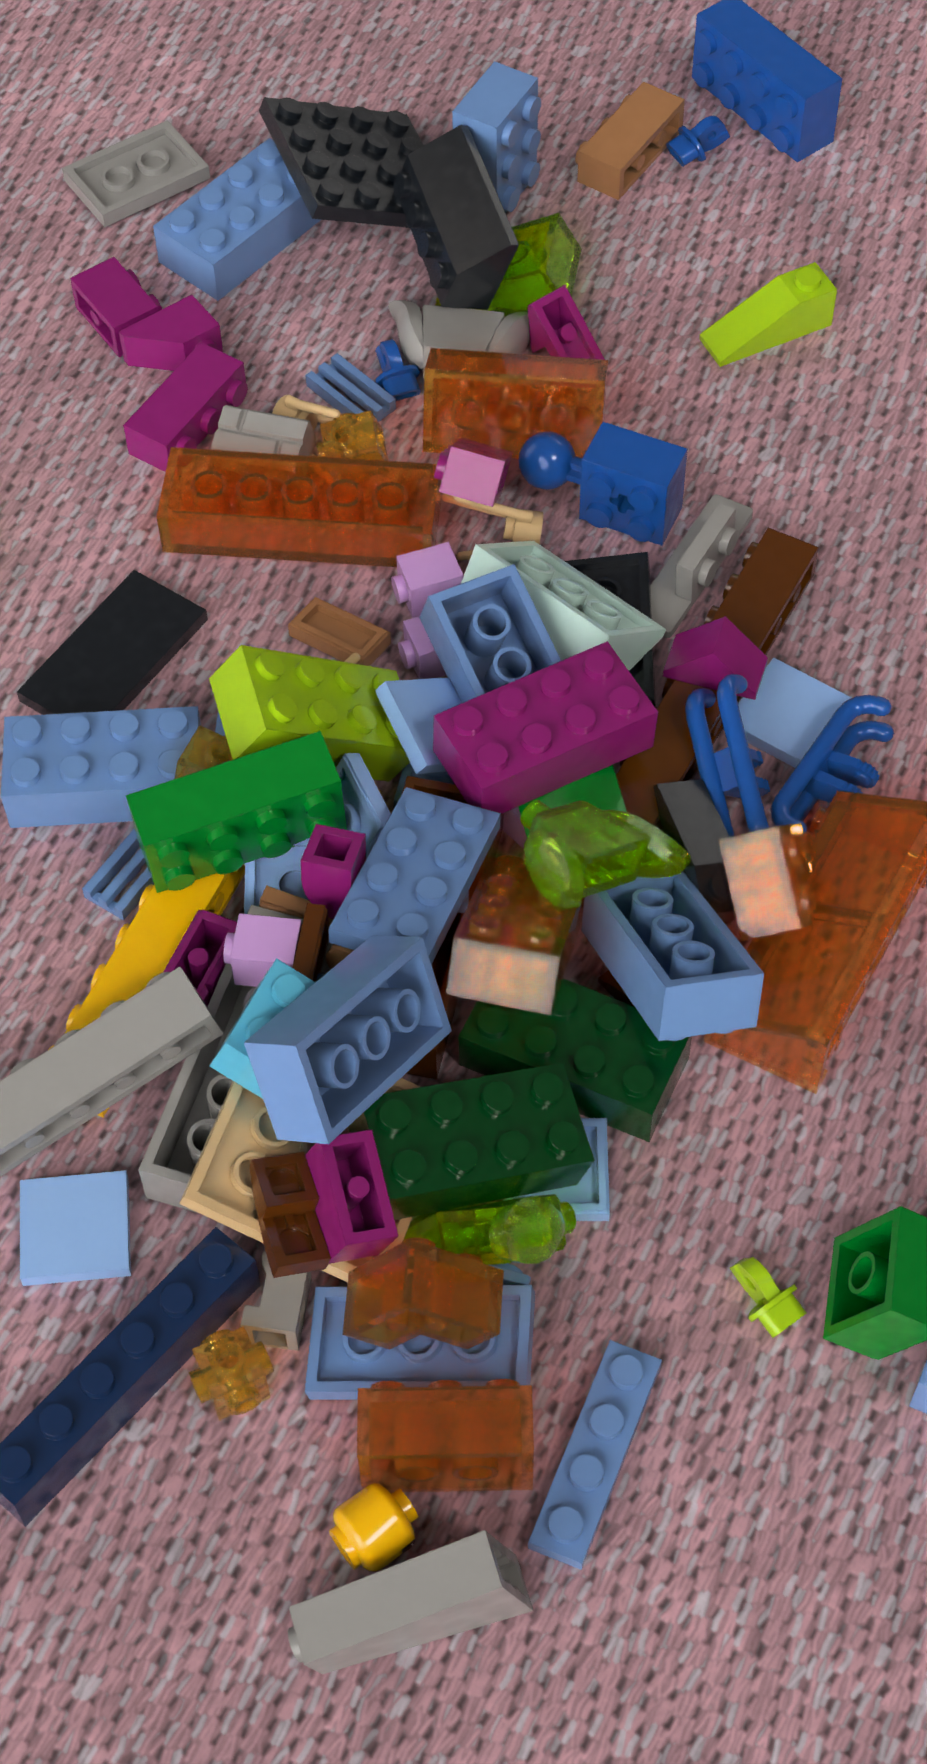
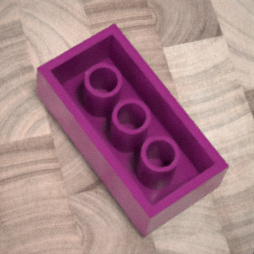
M607 641L434 715L433 751L469 805L502 814L652 748L658 711Z

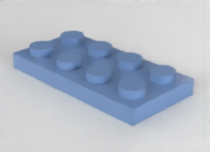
M406 787L328 929L329 943L355 950L372 935L423 937L432 964L500 829L501 813Z
M356 1286L315 1287L305 1393L310 1400H530L535 1291L533 1286H386L382 1293Z

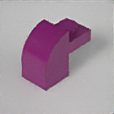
M316 824L301 858V880L304 893L311 903L325 905L326 909H328V917L331 919L335 918L366 861V834Z

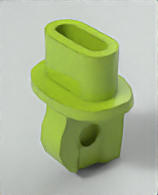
M754 1257L743 1258L730 1267V1270L741 1286L757 1304L750 1311L748 1319L753 1322L758 1318L772 1338L807 1314L793 1295V1292L797 1290L795 1283L789 1288L779 1290L767 1269Z

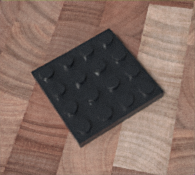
M287 97L282 99L263 98L259 113L312 219L409 228L406 224L405 214L399 199L394 194V179L396 174L401 171L407 155L424 145L407 114L399 111L383 112L369 110L360 106L354 108L334 106L327 102H319L318 104L301 102Z

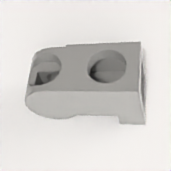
M264 1250L262 1267L265 1284L260 1307L244 1306L241 1320L244 1344L299 1351L312 1274L311 1272L273 1278L267 1254Z

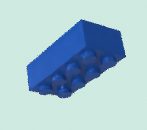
M721 0L697 14L692 78L699 87L707 89L721 101L725 108L732 109L747 122L751 129L758 130L773 142L780 152H785L796 162L803 160L834 141L842 78L742 0Z

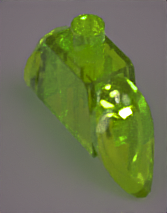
M534 800L526 806L521 815V824L530 830L528 838L524 843L523 852L526 868L540 894L561 911L578 908L582 898L635 881L637 876L647 878L675 876L682 873L691 862L689 853L675 840L643 818L625 811L601 810L586 801L580 800L551 809L540 800Z
M555 1194L515 1197L424 1214L411 1220L398 1255L405 1260L420 1265L441 1268L507 1264L511 1262L537 1264L549 1259L556 1251L564 1250L566 1246L565 1234H569L575 1229L576 1215L572 1206L568 1202H560Z

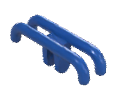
M729 674L719 682L717 689L718 707L728 744L727 748L714 753L705 716V708L712 707L716 701V695L713 691L706 688L692 691L687 697L685 712L700 778L703 780L738 853L743 872H749L754 869L756 859L751 853L743 851L736 840L725 795L741 798L751 837L765 855L775 859H782L787 856L789 847L785 841L773 835L766 819L761 796L768 794L770 787L768 780L755 775L754 769L763 764V759L759 750L750 749L748 746L736 694L746 691L748 686L747 680L742 675Z
M862 695L845 701L832 715L775 796L770 808L771 820L776 827L774 836L787 843L789 852L785 858L797 864H804L810 859L809 849L794 839H801L806 835L807 826L803 821L818 799L842 808L846 807L848 810H858L865 801V796L857 786L872 789L878 782L880 775H878L875 767H872L866 761L862 762L860 759L849 755L854 747L864 740L890 741L894 735L892 726L884 722L872 720L858 722L852 726L849 725L860 715H888L892 706L886 698Z

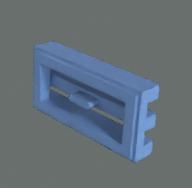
M338 353L331 357L330 365L326 362L319 365V372L317 374L311 371L305 375L307 387L332 407L339 410L341 414L357 426L369 429L396 410V398ZM329 380L330 382H332L335 386L341 389L349 399H351L355 403L357 402L358 404H360L371 414L367 415L365 412H363L360 408H358L355 404H353L350 400L344 397L341 393H339L336 389H334L325 381Z
M135 828L82 888L84 898L122 920H125L139 903L145 888L149 884L154 885L147 867L118 902L113 901L127 883L132 881L146 862L141 848L139 849L140 845Z

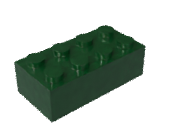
M502 954L458 1036L459 1065L488 1076L563 1062L580 1115L588 1118H607V1126L650 1142L689 1060L692 1036L678 1041H658L635 1006Z
M563 1062L385 1093L348 1126L349 1133L372 1130L394 1220L574 1186L579 1183L595 1161Z

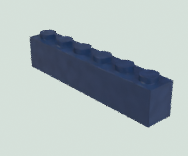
M215 1227L0 1443V1504L26 1527L261 1286L256 1260Z

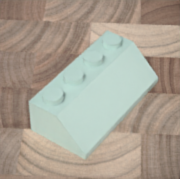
M535 541L476 544L461 582L462 584L515 564L561 661L608 641L630 671L663 638L666 631L664 627Z

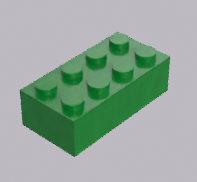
M321 731L125 795L139 845L157 893L168 889L177 891L187 888L195 880L215 873H232L242 867L243 864L263 857H279L287 853L292 847H295L293 846L294 844L310 838L316 824L347 829L341 779Z

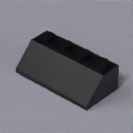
M459 125L408 154L401 171L395 176L393 189L405 214L406 224L411 229L417 244L418 254L423 259L428 271L430 284L435 289L441 306L488 310L519 244L469 127Z

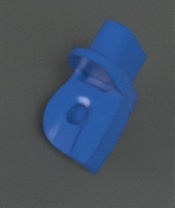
M709 116L701 120L692 130L685 126L679 127V135L667 142L666 147L669 153L684 167L696 158L700 162L706 160L705 152L722 144L730 138V135L724 123L717 116Z
M393 339L380 342L375 352L383 373L376 378L375 383L396 398V401L419 395L421 389L416 379L420 373L419 368L416 365H403L399 348Z

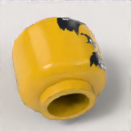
M372 1483L336 1507L333 1512L335 1526L329 1530V1534L340 1553L354 1570L362 1566L368 1571L376 1572L414 1545L415 1534L411 1522L418 1518V1514L400 1488L390 1493L383 1485Z

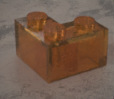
M801 823L774 826L718 840L741 941L813 925L811 915L816 914L815 897L811 886L803 884L802 875L813 873L810 862L816 860V851L811 834L803 832Z
M405 1239L401 1244L381 1255L374 1256L370 1261L349 1271L342 1335L389 1350L419 1335L464 1349L472 1348L500 1334L504 1270L484 1264L480 1257L472 1254H454L437 1248L436 1244L429 1239Z

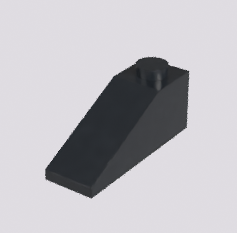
M703 780L656 784L654 792L670 868L680 867L725 924L731 923L749 911L751 906L741 860Z

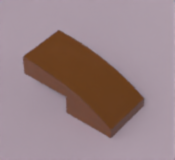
M304 1152L252 1159L249 1166L254 1201L273 1278L326 1269L331 1257L315 1212L320 1198Z

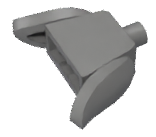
M394 300L388 305L397 327L399 344L405 359L411 365H416L419 369H423V379L426 382L437 383L440 390L449 394L459 392L462 386L482 387L486 384L489 376H499L507 372L521 357L530 343L528 312L525 311L515 312L504 318V312L424 304L421 314L420 307L415 302L409 300Z

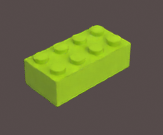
M240 645L209 678L232 760L321 731L335 767H337L345 753H360L373 780L389 782L410 763L375 692L385 681L399 680L396 670Z

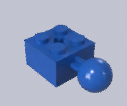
M602 421L583 458L576 457L573 446L564 436L549 431L531 436L520 450L519 468L524 479L532 486L543 490H551L561 487L567 481L580 485L579 519L588 521L595 527H607L628 534L637 541H649L663 546L682 509L687 448Z

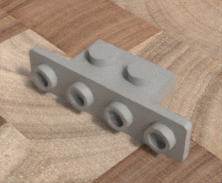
M713 495L650 585L652 620L666 629L663 637H672L704 588L711 584L717 569L725 557L732 553L738 538L752 519V508L720 495Z

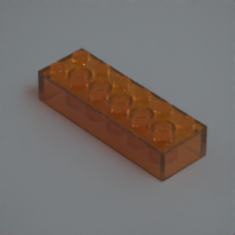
M171 447L156 516L162 551L397 567L396 556L436 545L441 508V492H439L441 480L434 478L437 464Z

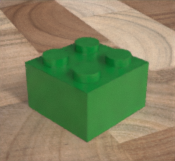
M900 1206L834 1237L823 1339L877 1360L927 1341V1217Z

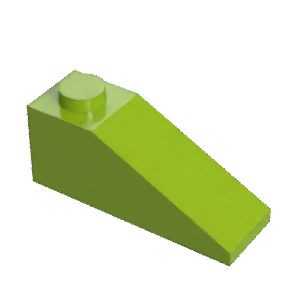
M816 262L778 275L703 331L699 339L719 367L831 326L837 288Z

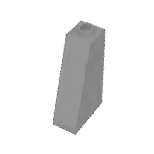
M483 1530L290 1606L289 1611L293 1627L288 1629V1639L292 1652L298 1662H303V1665L321 1674H326L534 1610L517 1556L487 1531Z

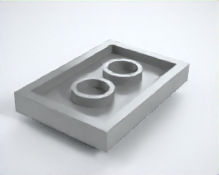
M168 120L62 168L64 181L104 228L210 179L209 165Z

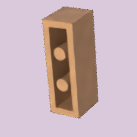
M642 82L631 95L625 96L620 107L610 118L607 117L602 121L598 131L588 141H584L580 145L575 158V162L578 164L577 182L619 200L666 149V143L679 134L678 128L683 126L685 99Z

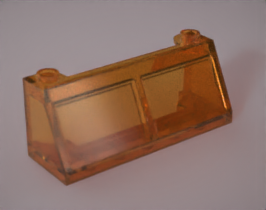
M837 791L828 808L823 805L818 808L810 825L809 832L813 833L746 950L764 972L757 1027L734 1030L726 1034H705L704 1042L817 1094L828 1072L825 1069L826 1060L830 1059L833 1051H836L840 1045L844 1028L920 887L924 888L927 883V801Z

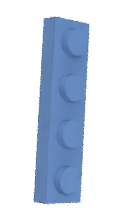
M612 1340L609 1341L528 1541V1549L582 1570L660 1371L661 1359Z

